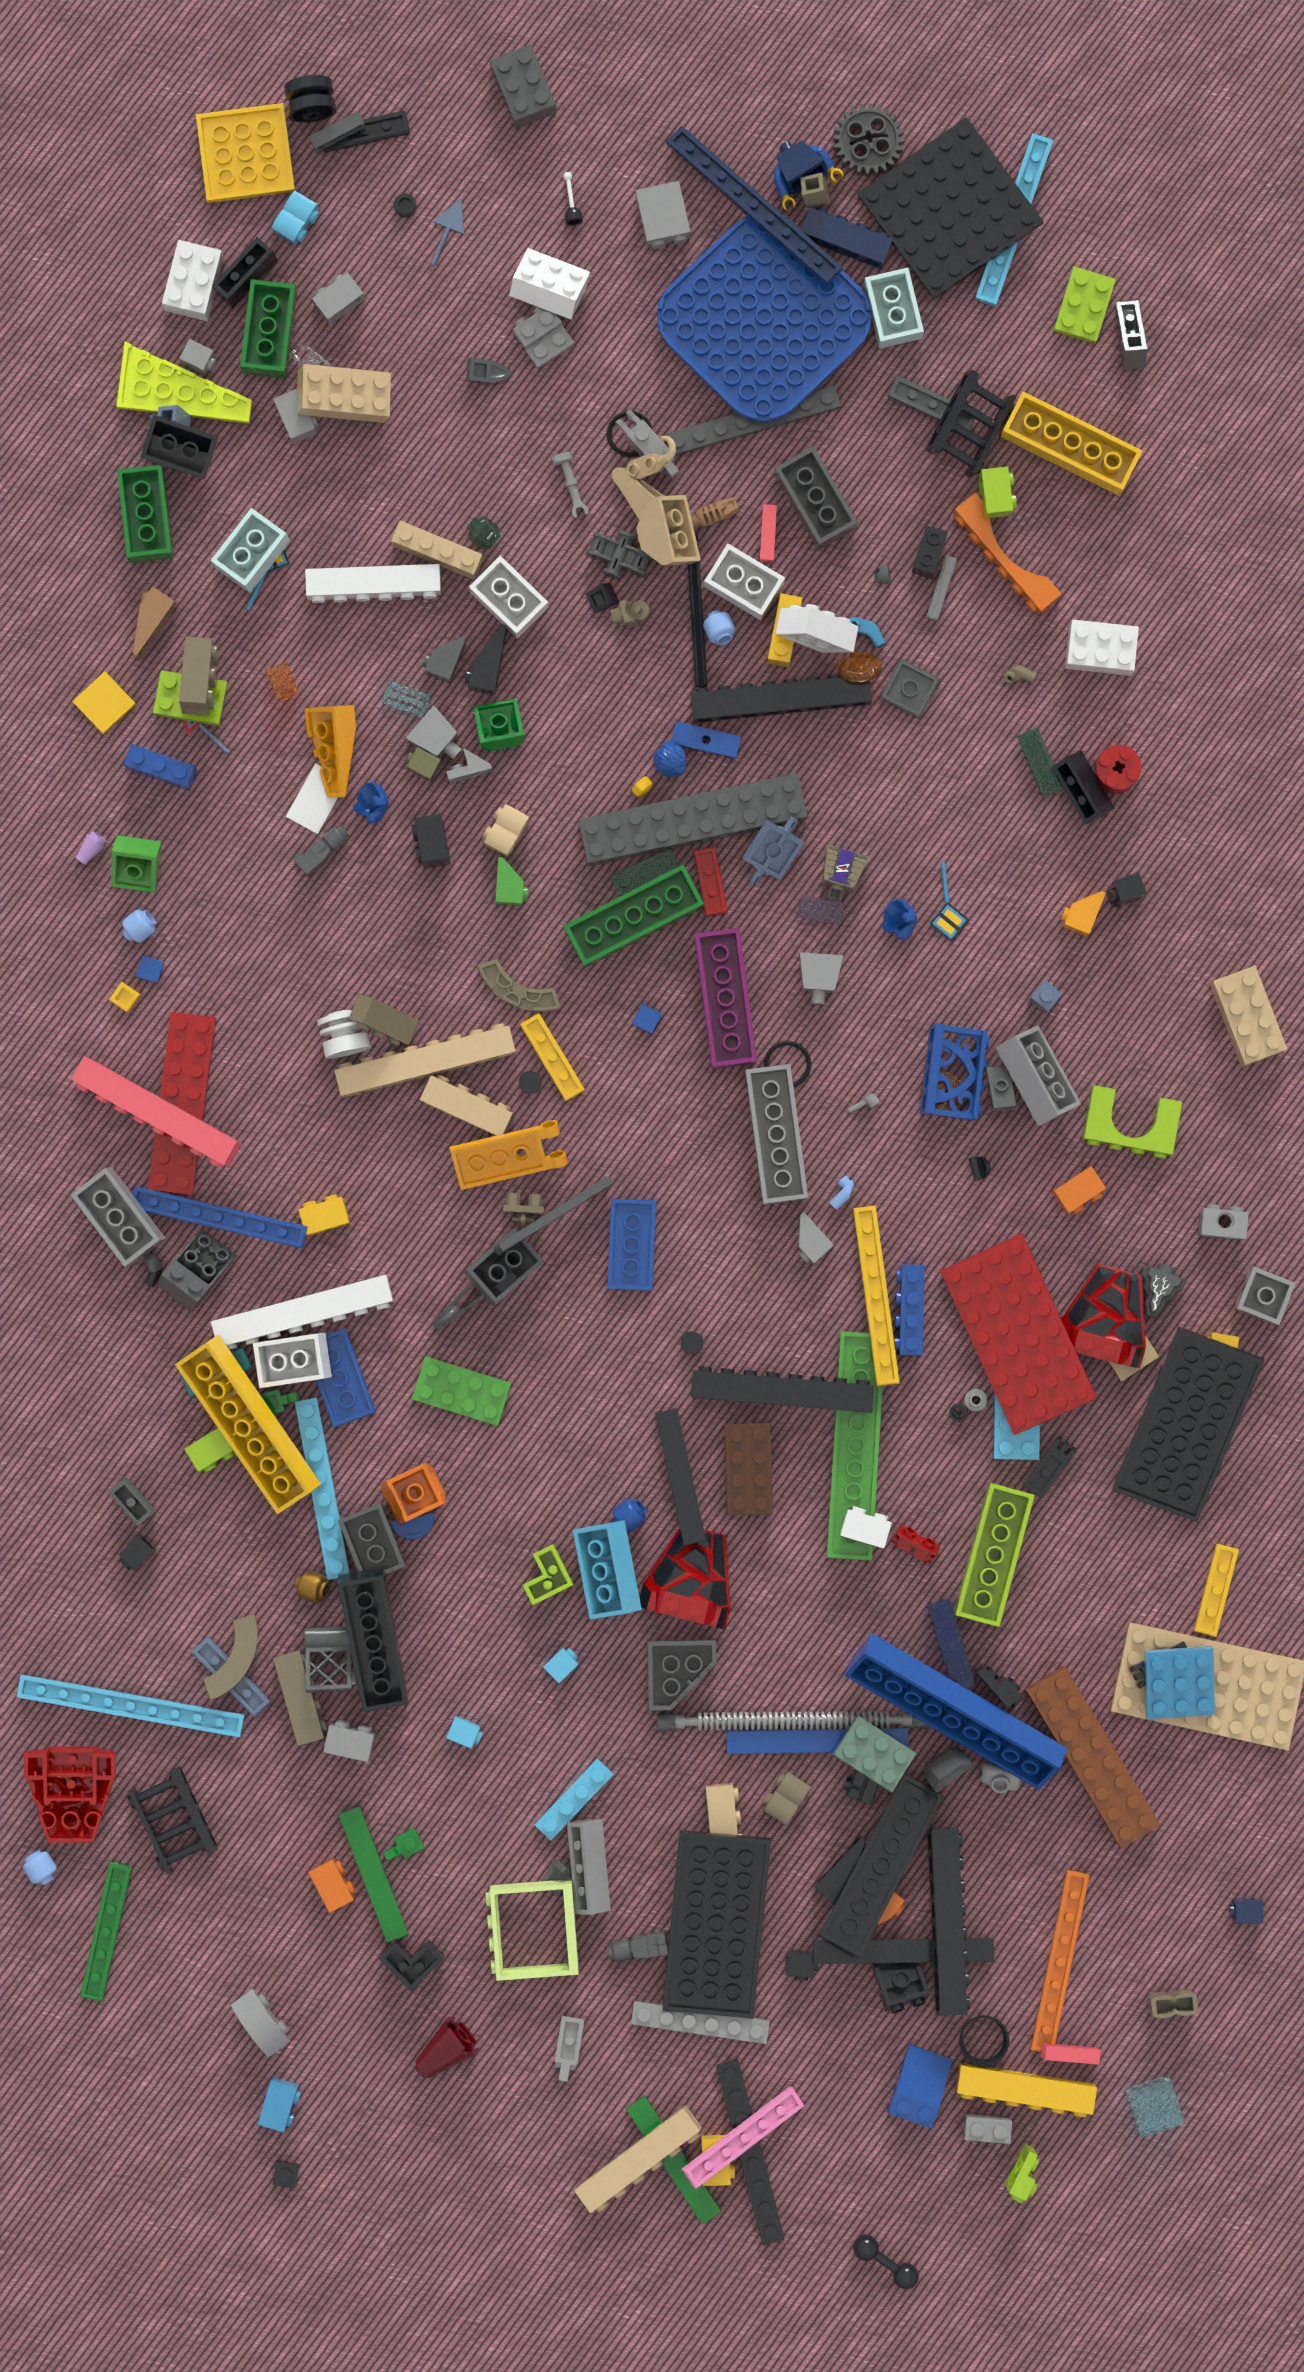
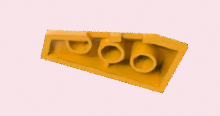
M354 705L304 708L306 731L308 737L313 739L316 748L313 750L315 758H319L322 767L320 775L327 797H346L356 731Z

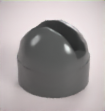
M881 566L875 570L874 578L876 582L880 584L891 583L889 566Z

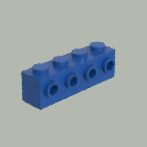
M902 1264L900 1269L896 1271V1283H900V1292H896V1305H899V1314L895 1315V1328H899V1337H895V1350L898 1351V1356H923L925 1265Z

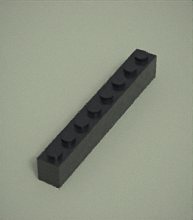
M854 672L848 677H842L841 674L829 675V679H820L818 676L806 678V681L797 682V679L784 680V683L775 684V681L762 682L761 686H753L752 683L741 684L740 688L731 689V686L717 687L718 690L709 691L708 688H699L691 693L694 723L871 705L869 674L864 675V672Z
M699 1366L698 1371L693 1370L691 1398L872 1413L874 1385H870L869 1380H856V1384L847 1383L845 1378H834L833 1382L824 1381L825 1377L811 1376V1380H804L802 1375L789 1374L788 1378H780V1373L766 1372V1376H757V1371L744 1370L743 1374H734L735 1369L721 1368V1373L712 1372V1367Z
M958 1828L927 1830L935 2012L938 2016L967 2015V2010L970 2009V1997L966 1996V1986H969V1974L965 1972V1963L968 1962V1951L964 1949V1940L967 1939V1928L963 1926L966 1906L964 1902L962 1903V1893L965 1891V1883L961 1879L960 1871L964 1868L963 1857L960 1856L959 1850L963 1843L962 1834L959 1833Z

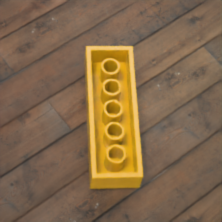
M1022 392L1001 434V438L1118 496L1121 495L1142 453V450L1025 392Z

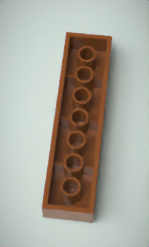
M1060 1667L1025 1688L1024 1690L1054 1740L1067 1748L1065 1753L1066 1760L1117 1845L1122 1849L1160 1826V1823L1066 1667Z

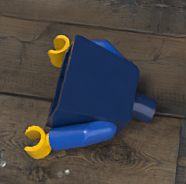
M789 141L781 144L779 148L781 153L776 157L778 164L774 168V183L779 196L783 197L782 205L786 212L788 211L785 204L789 201L796 208L795 200L789 197V193L793 196L802 190L800 177L822 173L824 177L829 171V180L832 184L837 183L833 174H838L841 179L843 178L842 170L834 168L833 161L823 148L813 145L808 146L804 141H800L795 145H792Z

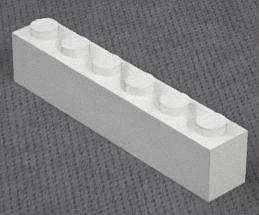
M439 564L305 569L306 596L308 600H312V603H324L325 600L334 599V602L339 603L347 602V599L366 602L370 598L389 601L392 600V597L412 600L414 596H423L424 599L437 598L436 595H441V570Z

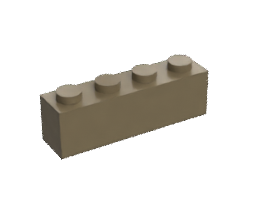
M300 1649L274 1657L273 1660L297 1745L300 1746L324 1739L326 1737L325 1733L328 1732V1727L325 1719L321 1720L319 1711L322 1710L319 1697L315 1698L314 1693H306L305 1653L302 1654ZM313 1677L310 1679V1686L315 1685Z

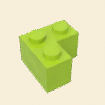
M1008 466L981 469L978 487L979 496L983 500L985 519L1011 516L1013 509L1017 508L1016 496L1011 494L1012 486H1014L1013 473H1009Z
M554 1543L533 1554L542 1575L523 1584L532 1605L574 1585Z

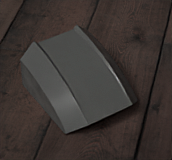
M947 1746L944 1751L930 1761L924 1762L923 1775L937 1793L972 1768L973 1764L959 1747Z

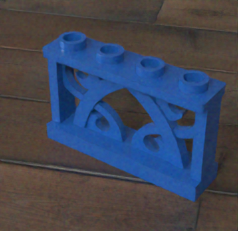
M937 1023L930 1025L920 1114L968 1121L977 1120L982 1111V1104L979 1102L980 1094H983L984 1091L982 1076L987 1068L985 1050H988L990 1038L987 1037L988 1031ZM944 1032L960 1034L955 1043L943 1037ZM971 1037L975 1040L976 1047L973 1052L968 1049L970 1043L965 1044L962 1049L959 1047L964 1038ZM949 1051H951L950 1057L946 1061L942 1060L941 1053L945 1052L948 1055ZM957 1056L964 1065L968 1076L961 1084L952 1089L948 1078L939 1073V1068L949 1065ZM939 1081H943L945 1083L947 1089L946 1093L944 1087L942 1090H939L937 1088ZM956 1097L960 1105H963L962 1099L964 1097L968 1098V1109L959 1111L954 1105L953 1098ZM948 1100L951 1111L935 1109V1103Z

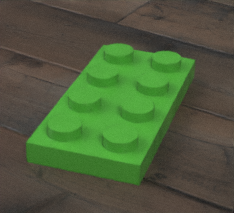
M425 1356L412 1400L498 1426L511 1383Z

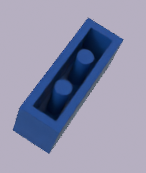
M133 744L130 745L123 764L128 770L190 791L197 773V769L193 765Z

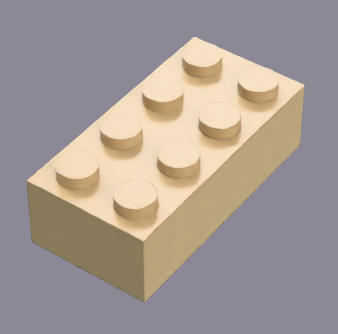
M303 364L298 370L297 415L384 423L390 417L391 373Z
M1256 966L1210 983L1241 1068L1287 1050Z

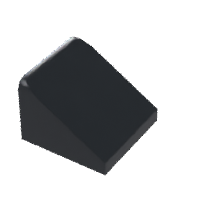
M602 583L586 593L594 613L601 612L619 603L611 583Z

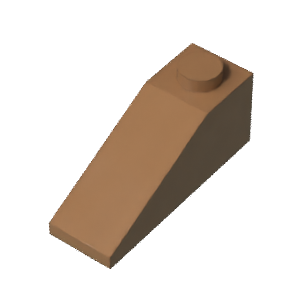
M153 586L150 591L146 590L140 599L141 604L133 655L138 660L141 659L177 607L174 600Z

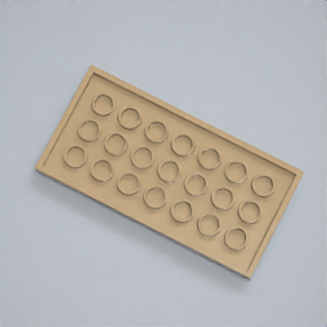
M1129 1622L1110 1711L1289 1751L1304 1679V1660ZM1182 1641L1185 1642L1187 1648L1212 1646L1214 1653L1215 1715L1147 1719L1145 1687L1139 1689L1137 1686L1139 1682L1144 1681V1678L1134 1680L1133 1676L1140 1673V1670L1130 1672L1129 1667L1144 1660L1145 1650L1168 1649Z

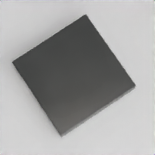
M900 658L880 699L920 719L940 678Z

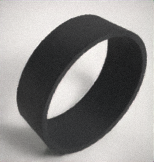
M986 2015L976 2016L967 2021L961 2030L959 2037L960 2049L965 2058L975 2065H994L1008 2051V2031L1003 2023L994 2017ZM978 2018H988L995 2021L1003 2033V2045L1000 2051L988 2059H978L971 2056L963 2045L964 2029L970 2022Z

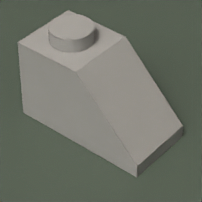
M803 1212L799 1216L798 1248L800 1252L798 1254L806 1263L810 1261L814 1264L834 1245Z

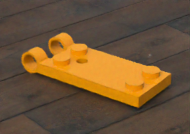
M549 1120L543 1122L540 1126L451 1146L450 1152L460 1189L473 1188L567 1165L568 1161L565 1151L557 1150L545 1156L541 1139L553 1138L560 1134L558 1122ZM519 1149H524L525 1154L518 1155L517 1151Z

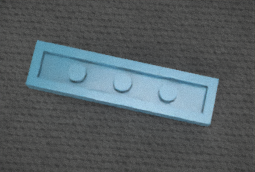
M597 1758L535 1823V1826L548 1839L552 1840L614 1773Z

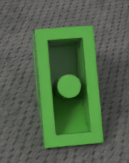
M498 857L496 905L523 906V901H528V887H524V881L503 857Z

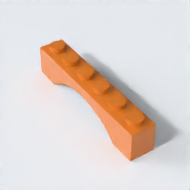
M976 492L955 509L953 514L955 516L954 521L960 528L964 527L969 532L968 537L975 545H980L984 550L982 553L985 558L997 565V571L1004 579L1008 578L1012 583L1011 588L1018 596L1022 595L1025 598V604L1031 612L1034 613L1036 611L1040 615L1060 599V591L1048 577L1036 575L1022 569L1004 554L993 534L990 518L985 519L983 500Z

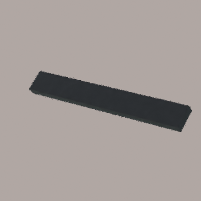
M967 1938L964 1940V1949L968 1951V1962L994 1961L993 1938ZM932 1939L869 1940L860 1958L827 1940L812 1941L813 1964L933 1962Z

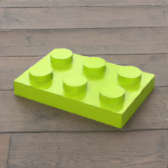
M1073 266L1054 331L1096 344L1116 279Z
M161 670L153 710L155 716L220 726L228 685L227 681L217 680L216 688H212L213 696H215L214 709H210L209 716L182 714L179 704L182 674Z

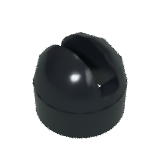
M956 1403L950 1408L949 1415L952 1420L961 1422L967 1417L968 1409L964 1404ZM958 1406V1408L962 1411V1413L964 1414L962 1417L959 1414V1412L955 1409V1407Z

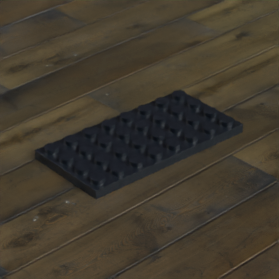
M1178 1326L1112 1491L1198 1522L1263 1366L1264 1358Z
M679 1831L663 2011L754 2018L771 1838Z

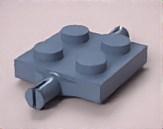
M790 816L784 827L777 826L768 820L765 821L742 857L756 868L749 879L752 883L757 885L763 874L772 875L781 880L804 845V841L791 832L798 822L796 818Z

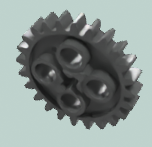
M869 103L868 109H864V106L860 104L859 111L852 107L851 115L845 112L843 116L845 120L839 119L838 125L840 127L834 128V133L837 135L833 136V142L837 144L834 145L833 150L839 151L836 158H844L842 166L849 164V172L856 168L858 176L861 171H865L866 177H868L870 171H873L874 175L877 176L878 169L886 173V165L893 168L894 163L892 160L899 161L900 156L897 153L903 152V147L899 145H903L905 139L900 138L903 136L904 130H897L901 126V122L894 123L896 115L893 114L889 117V109L887 108L884 112H881L880 105L877 106L876 110L872 109L871 103ZM873 124H880L882 129L876 131L871 126ZM853 128L859 129L861 134L852 135L850 130ZM869 137L872 143H868V140H865V138ZM878 145H884L887 147L888 150L885 152H880L877 150L876 147ZM863 150L866 155L859 157L855 154V151Z

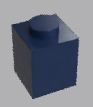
M1232 1898V1904H1229V1918H1233L1235 1924H1263V1900L1260 1898Z

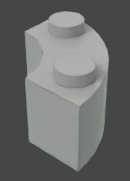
M251 1989L231 2004V2007L248 2034L269 2058L290 2042L287 2035L289 2029L282 2020L278 2021L268 2007L270 2003L263 1993L259 1995L254 1989Z

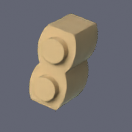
M505 804L503 808H498L493 818L496 820L493 827H487L482 838L485 839V846L508 858L530 819L529 816Z

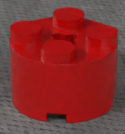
M1123 745L1111 746L1104 750L1097 759L1094 773L1104 790L1113 794H1121L1131 789L1140 777L1141 761L1131 747ZM1116 765L1118 768H1122L1120 774L1118 771H1113Z

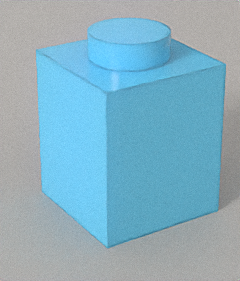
M562 1647L543 1668L560 1683L579 1664L576 1661L578 1656L571 1648L566 1650Z
M455 1716L446 1738L472 1748L473 1744H479L483 1732L479 1731L480 1725Z

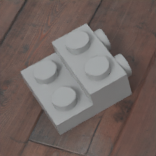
M537 307L533 310L534 315L528 319L522 317L514 323L513 334L536 368L540 369L573 347L575 343L563 327L557 314Z

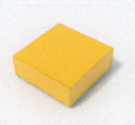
M121 982L109 1000L129 1013L141 994Z

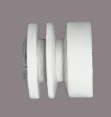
M352 1010L333 1012L317 1020L318 1027H328L319 1031L320 1036H331L330 1040L322 1043L326 1059L349 1056L371 1048L368 1033H357V1029L360 1028L356 1027V1022L349 1019Z

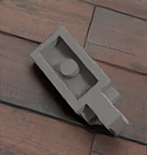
M562 2015L555 2056V2067L560 2068V2081L568 2082L569 2070H575L577 2066L585 2019Z

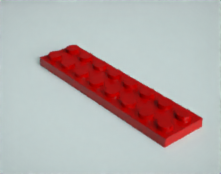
M171 1012L160 1097L203 1121L216 1017ZM155 1132L148 1190L194 1195L198 1155L190 1151L191 1147L184 1143L183 1146H180L171 1141V1135L165 1133L162 1136Z

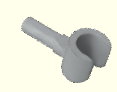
M869 1094L859 1103L849 1107L848 1110L852 1113L866 1104L872 1109L880 1100L875 1094Z

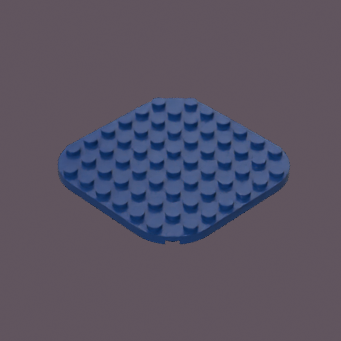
M748 216L735 223L665 290L659 301L657 311L658 329L666 345L732 410L746 419L758 422L775 421L794 411L863 345L869 334L872 318L871 306L866 294L843 270L826 286Z

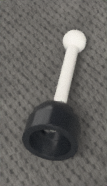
M566 172L563 178L567 183L570 208L565 212V223L569 226H575L583 222L581 211L574 207L571 187L572 174Z

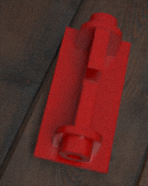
M902 1525L899 1526L897 1534L894 1535L891 1541L895 1544V1547L906 1553H909L910 1549L914 1547L915 1551L912 1556L924 1563H932L940 1547L934 1540L927 1537L924 1538L918 1535L914 1529Z

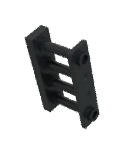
M974 370L964 373L925 448V451L931 455L944 451L969 466L965 474L967 477L979 474L981 469L984 468L985 463L983 461L1006 416H1009L1014 410L1015 404L1013 403L1016 399V396L1010 395L1003 400L978 385L977 379L980 374ZM970 393H976L999 408L994 419L968 404L967 398ZM965 412L989 427L984 439L958 424L956 419L959 413ZM954 431L979 447L974 458L948 443L947 437L950 432Z
M181 1766L169 1771L171 1776L168 1777V1780L141 1793H137L136 1788H132L128 1791L129 1796H127L132 1809L136 1808L158 1855V1858H156L157 1864L161 1871L165 1870L166 1874L173 1871L171 1864L201 1849L202 1851L206 1850L208 1854L218 1849L217 1843ZM172 1787L173 1789H178L181 1796L178 1797L177 1801L147 1814L142 1803L143 1801ZM181 1808L183 1810L187 1808L190 1815L188 1821L157 1835L152 1822ZM190 1829L197 1830L200 1836L197 1842L168 1856L166 1855L161 1843Z

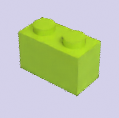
M218 1428L185 1448L197 1471L201 1472L204 1470L205 1473L216 1468V1462L224 1459V1461H227L236 1455Z

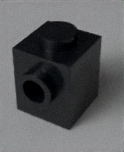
M787 1950L786 1976H795V1980L807 1981L809 1977H814V1971H818L819 1964H813V1952Z

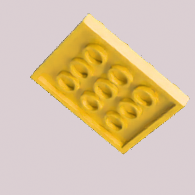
M284 103L196 114L207 203L295 191Z

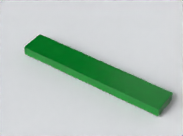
M357 1806L339 1813L340 1821L387 1943L408 1935L407 1927L361 1807Z
M109 1862L80 1994L82 1998L103 2002L133 1867L131 1865Z
M645 2095L626 2108L643 2136L663 2122ZM682 2150L672 2158L667 2155L662 2159L663 2166L702 2225L721 2212L720 2207L706 2186L702 2184L697 2189L693 2188L682 2171V2168L690 2163Z

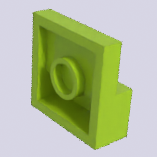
M1026 2143L1005 2183L1008 2193L1011 2195L1010 2197L1021 2204L1027 2200L1028 2196H1033L1037 2187L1032 2172L1035 2171L1039 2159H1037L1038 2155L1034 2147Z

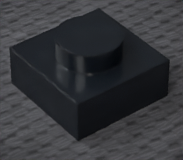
M277 2160L272 2185L295 2188L299 2164Z

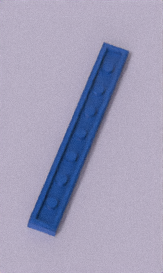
M134 1187L133 1195L146 1212L303 1249L307 1226L146 1188Z
M908 1728L880 1729L908 1748ZM847 1729L727 1730V1754L834 1752Z

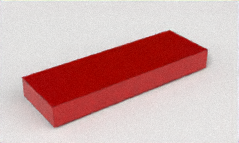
M716 847L694 850L705 917L728 913Z

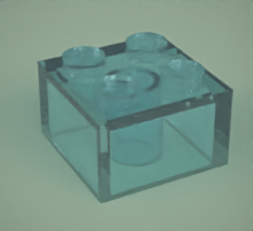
M1168 2075L1124 2089L1138 2134L1141 2138L1185 2124L1172 2081Z

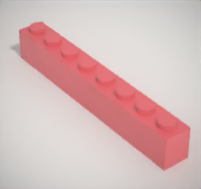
M86 1056L83 1057L71 1079L77 1083L76 1087L86 1093L89 1090L96 1093L95 1098L105 1104L108 1101L114 1103V1109L123 1114H126L127 1111L134 1115L133 1119L143 1125L146 1122L153 1125L152 1130L162 1136L165 1133L171 1135V1141L180 1146H183L184 1143L191 1147L190 1151L200 1157L203 1154L210 1157L209 1162L219 1168L222 1165L230 1167L242 1145L236 1139Z

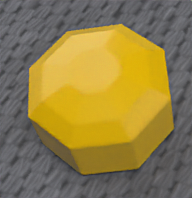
M647 776L643 777L631 788V792L637 798H641L651 790L653 783Z

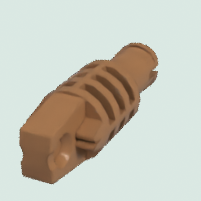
M731 497L716 501L713 504L711 503L708 506L697 509L695 514L691 515L693 528L700 526L701 528H706L708 525L711 526L713 523L723 521L739 512L735 498Z

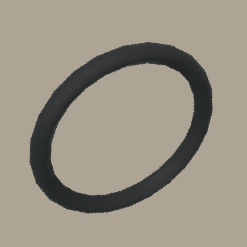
M628 411L617 414L610 421L607 428V440L611 448L618 454L625 457L639 456L637 452L630 453L620 450L612 440V427L618 419L627 416L626 412ZM632 411L637 417L644 420L648 424V426L653 430L651 422L647 419V417H645L643 414L639 412Z
M793 1041L779 1042L773 1045L766 1053L764 1067H769L770 1056L777 1048L785 1045L798 1048L806 1058L807 1067L804 1075L798 1081L793 1082V1087L802 1084L809 1076L811 1070L810 1055L799 1043Z

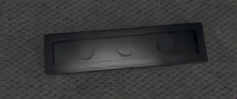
M400 111L364 119V129L323 149L324 153L410 134L406 112Z

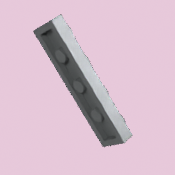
M898 375L888 394V398L937 421H940L950 402V399ZM965 412L959 413L956 419L958 424L968 430L971 429L975 421L973 417Z

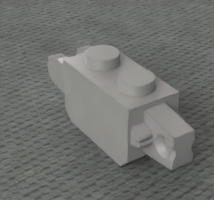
M631 410L626 412V415L635 427L630 430L621 419L615 422L626 435L628 444L640 457L650 453L664 455L669 451L666 444L644 420H640ZM675 458L666 463L659 473L664 471L671 479L676 476L679 470L672 463L675 461Z

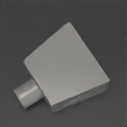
M434 705L406 737L407 742L438 758L446 753L455 760L462 752V749L454 743L458 733Z
M800 952L803 991L812 992L811 1004L825 1005V993L835 992L843 955Z

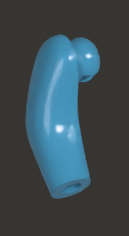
M857 617L850 618V623L859 626L857 633L869 637L876 649L885 644L884 638L875 623Z

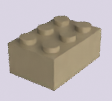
M185 636L179 695L182 714L209 716L210 709H214L215 696H213L212 688H216L217 674H215L214 666L219 665L218 647L214 646L213 638Z

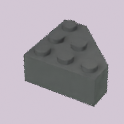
M716 1639L648 1640L649 1711L672 1710L709 1670L717 1664Z

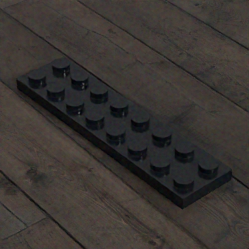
M903 1774L819 1934L820 1937L858 1958L861 1957L944 1795L939 1792L936 1793L930 1787Z

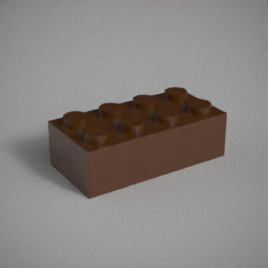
M770 1423L724 1424L727 1515L773 1514Z

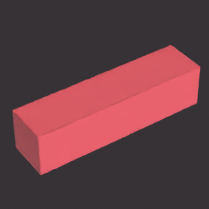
M763 504L760 562H774L777 505Z
M1042 2043L1041 2058L1051 2061L1099 2064L1101 2050L1096 2047Z

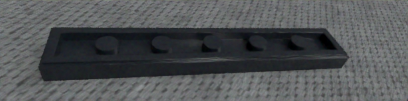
M676 1408L655 1413L684 1546L705 1542L706 1537L678 1410Z

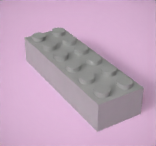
M785 1064L745 1070L762 1204L770 1205L807 1200L808 1192L791 1065Z

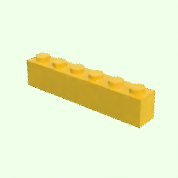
M959 2062L955 2090L964 2099L973 2100L974 2096L983 2097V2101L989 2103H996L997 2100L1006 2101L1005 2104L1009 2106L1019 2107V2103L1027 2104L1028 2108L1034 2110H1042V2107L1051 2108V2112L1064 2114V2111H1072L1075 2116L1087 2117V2114L1093 2115L1097 2086L1094 2083Z

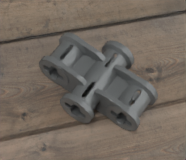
M619 530L617 533L618 539L614 540L603 534L593 533L594 539L590 549L586 550L585 554L595 560L607 563L606 568L602 570L603 574L620 580L621 570H625L645 578V570L649 560L653 558L641 549L632 547V543L637 539L634 535Z

